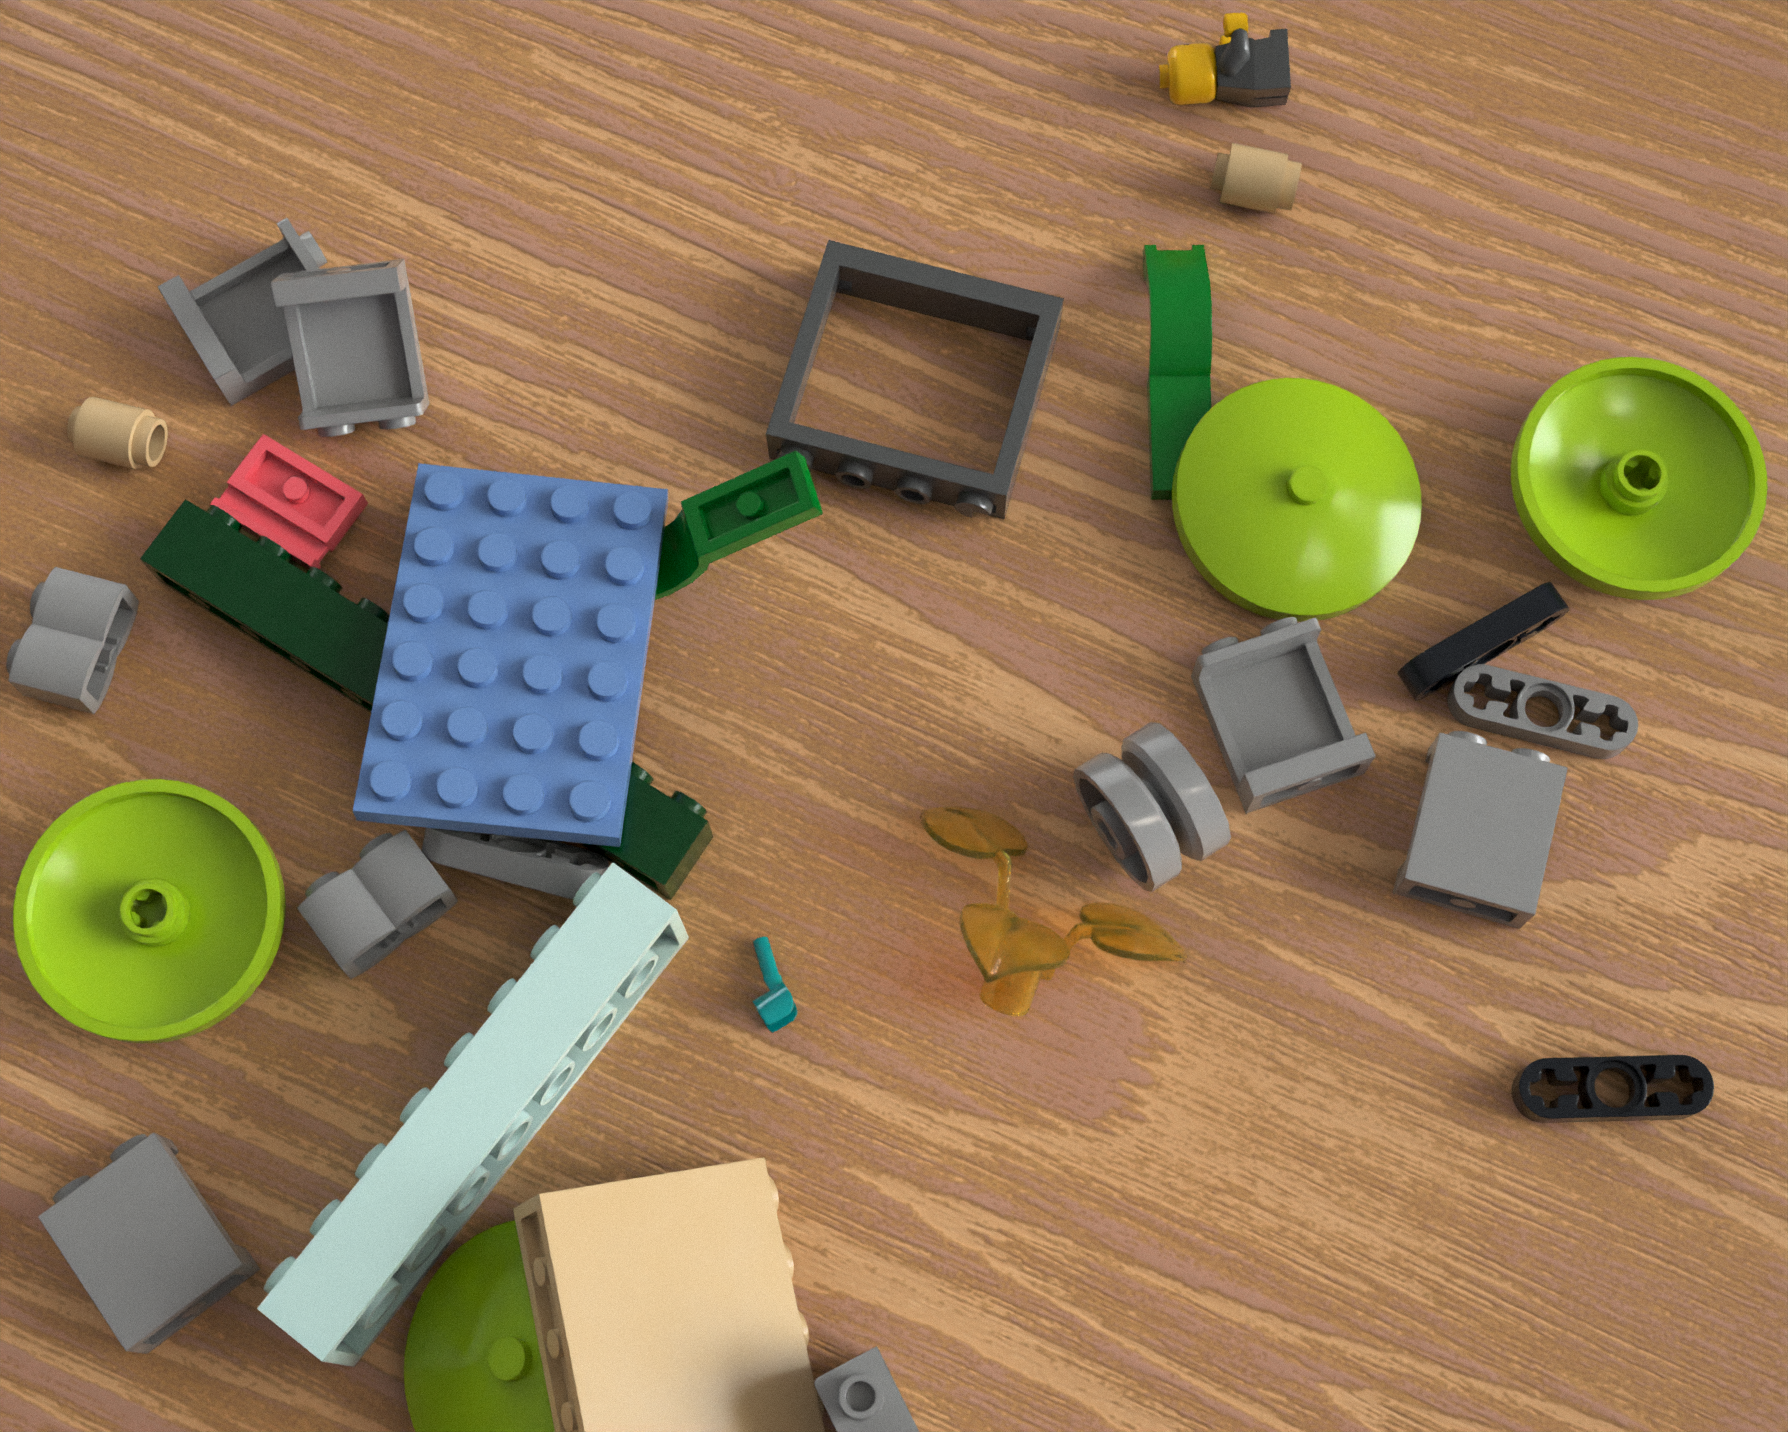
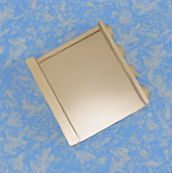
M765 1157L541 1193L513 1208L555 1432H825L822 1420L824 1404L814 1385L815 1380L813 1379L807 1352L809 1341L808 1327L804 1316L798 1311L791 1280L794 1270L793 1259L789 1248L783 1243L777 1216L779 1204L778 1191L774 1181L768 1175Z

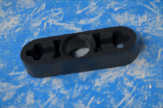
M1552 582L1544 583L1420 653L1406 663L1397 674L1415 701L1421 700L1454 682L1458 675L1467 667L1486 664L1542 632L1562 618L1570 608Z
M1688 1055L1543 1058L1532 1062L1520 1070L1512 1084V1099L1516 1108L1523 1116L1538 1123L1685 1119L1705 1109L1711 1102L1714 1093V1082L1708 1068L1698 1059ZM1642 1069L1647 1071L1646 1077H1644ZM1574 1071L1581 1073L1578 1082V1094L1561 1095L1550 1101V1108L1545 1107L1541 1096L1531 1095L1530 1086L1541 1080V1074H1546L1549 1085L1570 1086L1578 1081ZM1614 1071L1626 1080L1629 1086V1098L1623 1107L1614 1108L1607 1106L1598 1098L1595 1092V1080L1600 1072ZM1675 1071H1678L1682 1082L1692 1083L1694 1089L1692 1094L1683 1098L1682 1104H1679V1098L1673 1092H1655L1646 1097L1647 1084L1665 1082L1675 1076ZM1646 1098H1647V1102H1648V1104L1650 1105V1107H1645V1106H1644V1102H1645V1099H1646ZM1579 1099L1584 1109L1577 1108Z

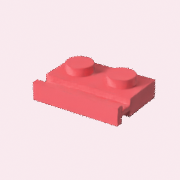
M265 434L260 437L228 479L227 484L229 486L219 499L215 497L210 505L219 507L235 518L242 525L241 529L257 539L262 535L280 545L292 556L293 561L308 570L311 566L318 569L321 568L319 564L328 551L333 552L368 505L362 493Z

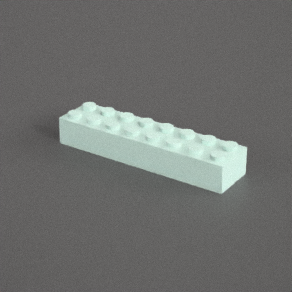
M612 863L603 875L595 872L582 884L573 899V905L577 908L561 928L553 925L543 933L530 954L534 962L518 982L511 978L499 988L487 1008L491 1016L475 1036L470 1032L466 1033L455 1043L444 1061V1066L448 1069L432 1090H429L427 1087L422 1088L412 1097L400 1115V1121L404 1125L387 1146L379 1143L364 1157L355 1172V1176L359 1179L357 1184L342 1202L335 1199L320 1212L310 1228V1233L314 1238L297 1259L293 1256L286 1258L266 1281L264 1291L268 1295L257 1309L320 1361L351 1367L357 1364L688 940L689 936L677 909L615 863Z

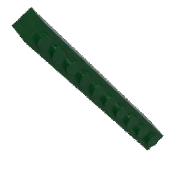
M185 499L140 558L158 581L371 713L390 615L366 598H361L358 604L339 594L343 589L341 585L318 568L311 566L307 573L290 564L292 556L271 539L261 535L255 542L239 532L242 525L219 507L211 505L207 511H204ZM632 762L620 847L580 844L591 851L601 854L610 863H615L637 880L672 900L713 838L709 822L704 819L707 811L698 802L682 792L675 791L670 798L652 787L650 784L654 780L653 777L643 768Z

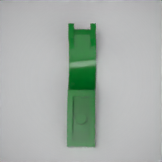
M1144 245L1143 273L1144 281H1146L1148 286L1150 317L1147 397L1151 500H1172L1173 476L1180 453L1195 426L1212 408L1210 380L1212 361V300L1204 245H1192L1191 250H1157L1156 245Z
M795 450L681 501L682 510L674 521L665 526L655 600L671 595L693 583L708 569L710 563L822 515L823 512L805 457Z

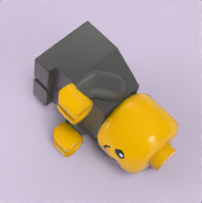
M1242 12L1226 13L1224 15V36L1220 37L1219 46H1216L1215 51L1212 45L1208 43L1176 45L1170 48L1168 52L1167 64L1159 65L1160 89L1168 88L1170 101L1175 105L1210 103L1214 98L1215 100L1246 107L1286 105L1291 89L1287 29L1270 30L1268 38L1254 40L1248 37V15Z

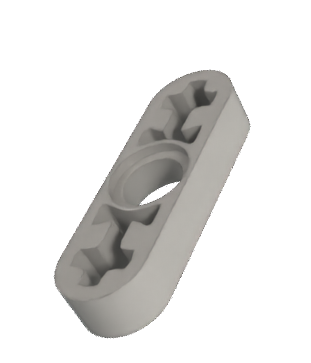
M1485 664L1472 665L1464 669L1450 687L1447 697L1451 714L1465 726L1597 759H1609L1620 754L1634 740L1638 731V719L1635 711L1626 701L1619 697ZM1475 683L1484 685L1485 696L1494 699L1489 701L1483 709L1473 707V696L1464 693L1470 692ZM1512 690L1516 691L1518 695L1511 705L1509 718L1503 715L1508 707V704L1503 702ZM1537 696L1545 697L1552 701L1557 707L1559 714L1557 724L1551 727H1541L1531 722L1525 712L1526 701ZM1575 706L1580 708V711L1576 715L1575 720L1584 722H1580L1573 730V733H1569L1566 729L1574 717ZM1602 714L1610 717V727L1619 730L1608 741L1600 738L1599 727L1588 724L1594 723Z
M426 828L422 852L427 859L435 863L569 899H574L579 888L593 873L598 872L603 875L609 865L608 860L604 856L591 850L553 840Z

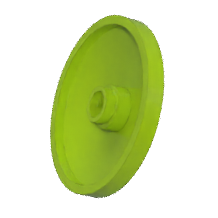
M1616 357L1599 360L1584 365L1559 379L1541 396L1524 420L1516 437L1511 459V486L1514 502L1523 526L1532 541L1566 575L1589 588L1615 597L1635 600L1666 599L1692 592L1708 584L1733 564L1750 545L1758 531L1766 506L1768 486L1765 460L1760 443L1744 414L1724 392L1710 381L1679 365L1652 358Z
M1305 378L1270 379L1248 385L1229 394L1215 404L1195 426L1180 453L1173 476L1172 510L1179 539L1194 567L1216 591L1231 602L1248 611L1276 620L1288 617H1295L1297 622H1303L1312 618H1317V621L1325 620L1350 612L1368 602L1397 575L1405 564L1416 541L1421 521L1422 502L1418 474L1407 446L1398 432L1380 412L1360 397L1345 389L1318 380Z
M143 779L120 783L87 796L62 813L47 828L30 852L20 874L13 904V930L18 956L32 986L42 999L55 1012L74 1025L105 1038L129 1043H162L182 1039L206 1030L228 1017L253 994L263 981L277 954L283 934L286 911L284 882L275 854L264 835L244 813L224 798L196 785L175 780Z
M515 1220L491 1227L460 1246L437 1270L418 1302L407 1335L404 1354L405 1395L415 1432H555Z

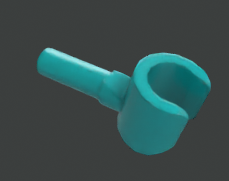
M759 937L753 941L763 980L769 991L752 1002L768 1030L773 1033L794 1021L798 1010L790 991L778 972L769 938Z

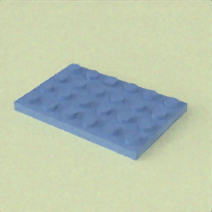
M418 463L354 800L353 813L356 821L620 847L669 502L668 489Z

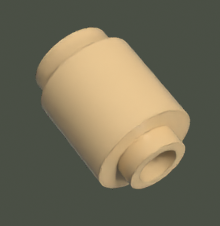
M1232 143L1230 155L1218 153L1210 189L1222 191L1219 203L1273 214L1276 213L1277 208L1291 211L1302 163L1289 161V154Z
M89 397L81 406L74 408L67 425L68 439L73 442L77 455L84 458L138 470L144 465L156 466L162 459L166 449L168 437L167 424L163 419L154 417L153 412L149 409L97 397Z

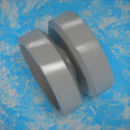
M1150 722L1123 739L1121 747L1122 760L1109 753L1102 752L1074 769L1073 779L1087 815L1114 858L1130 878L1143 890L1153 892L1180 874L1182 869L1181 853L1191 859L1202 861L1226 846L1231 839L1228 820L1220 801L1191 754L1168 729L1160 723Z

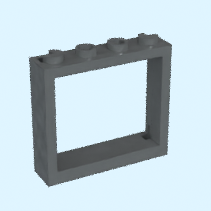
M828 240L767 428L766 439L769 459L775 460L796 450L805 457L809 472L812 469L835 475L838 481L853 488L867 489L873 485L893 490L897 496L908 502L927 504L931 500L954 506L959 513L972 518L974 512L1005 519L1059 333L1064 298ZM836 292L1032 341L994 474L794 423Z

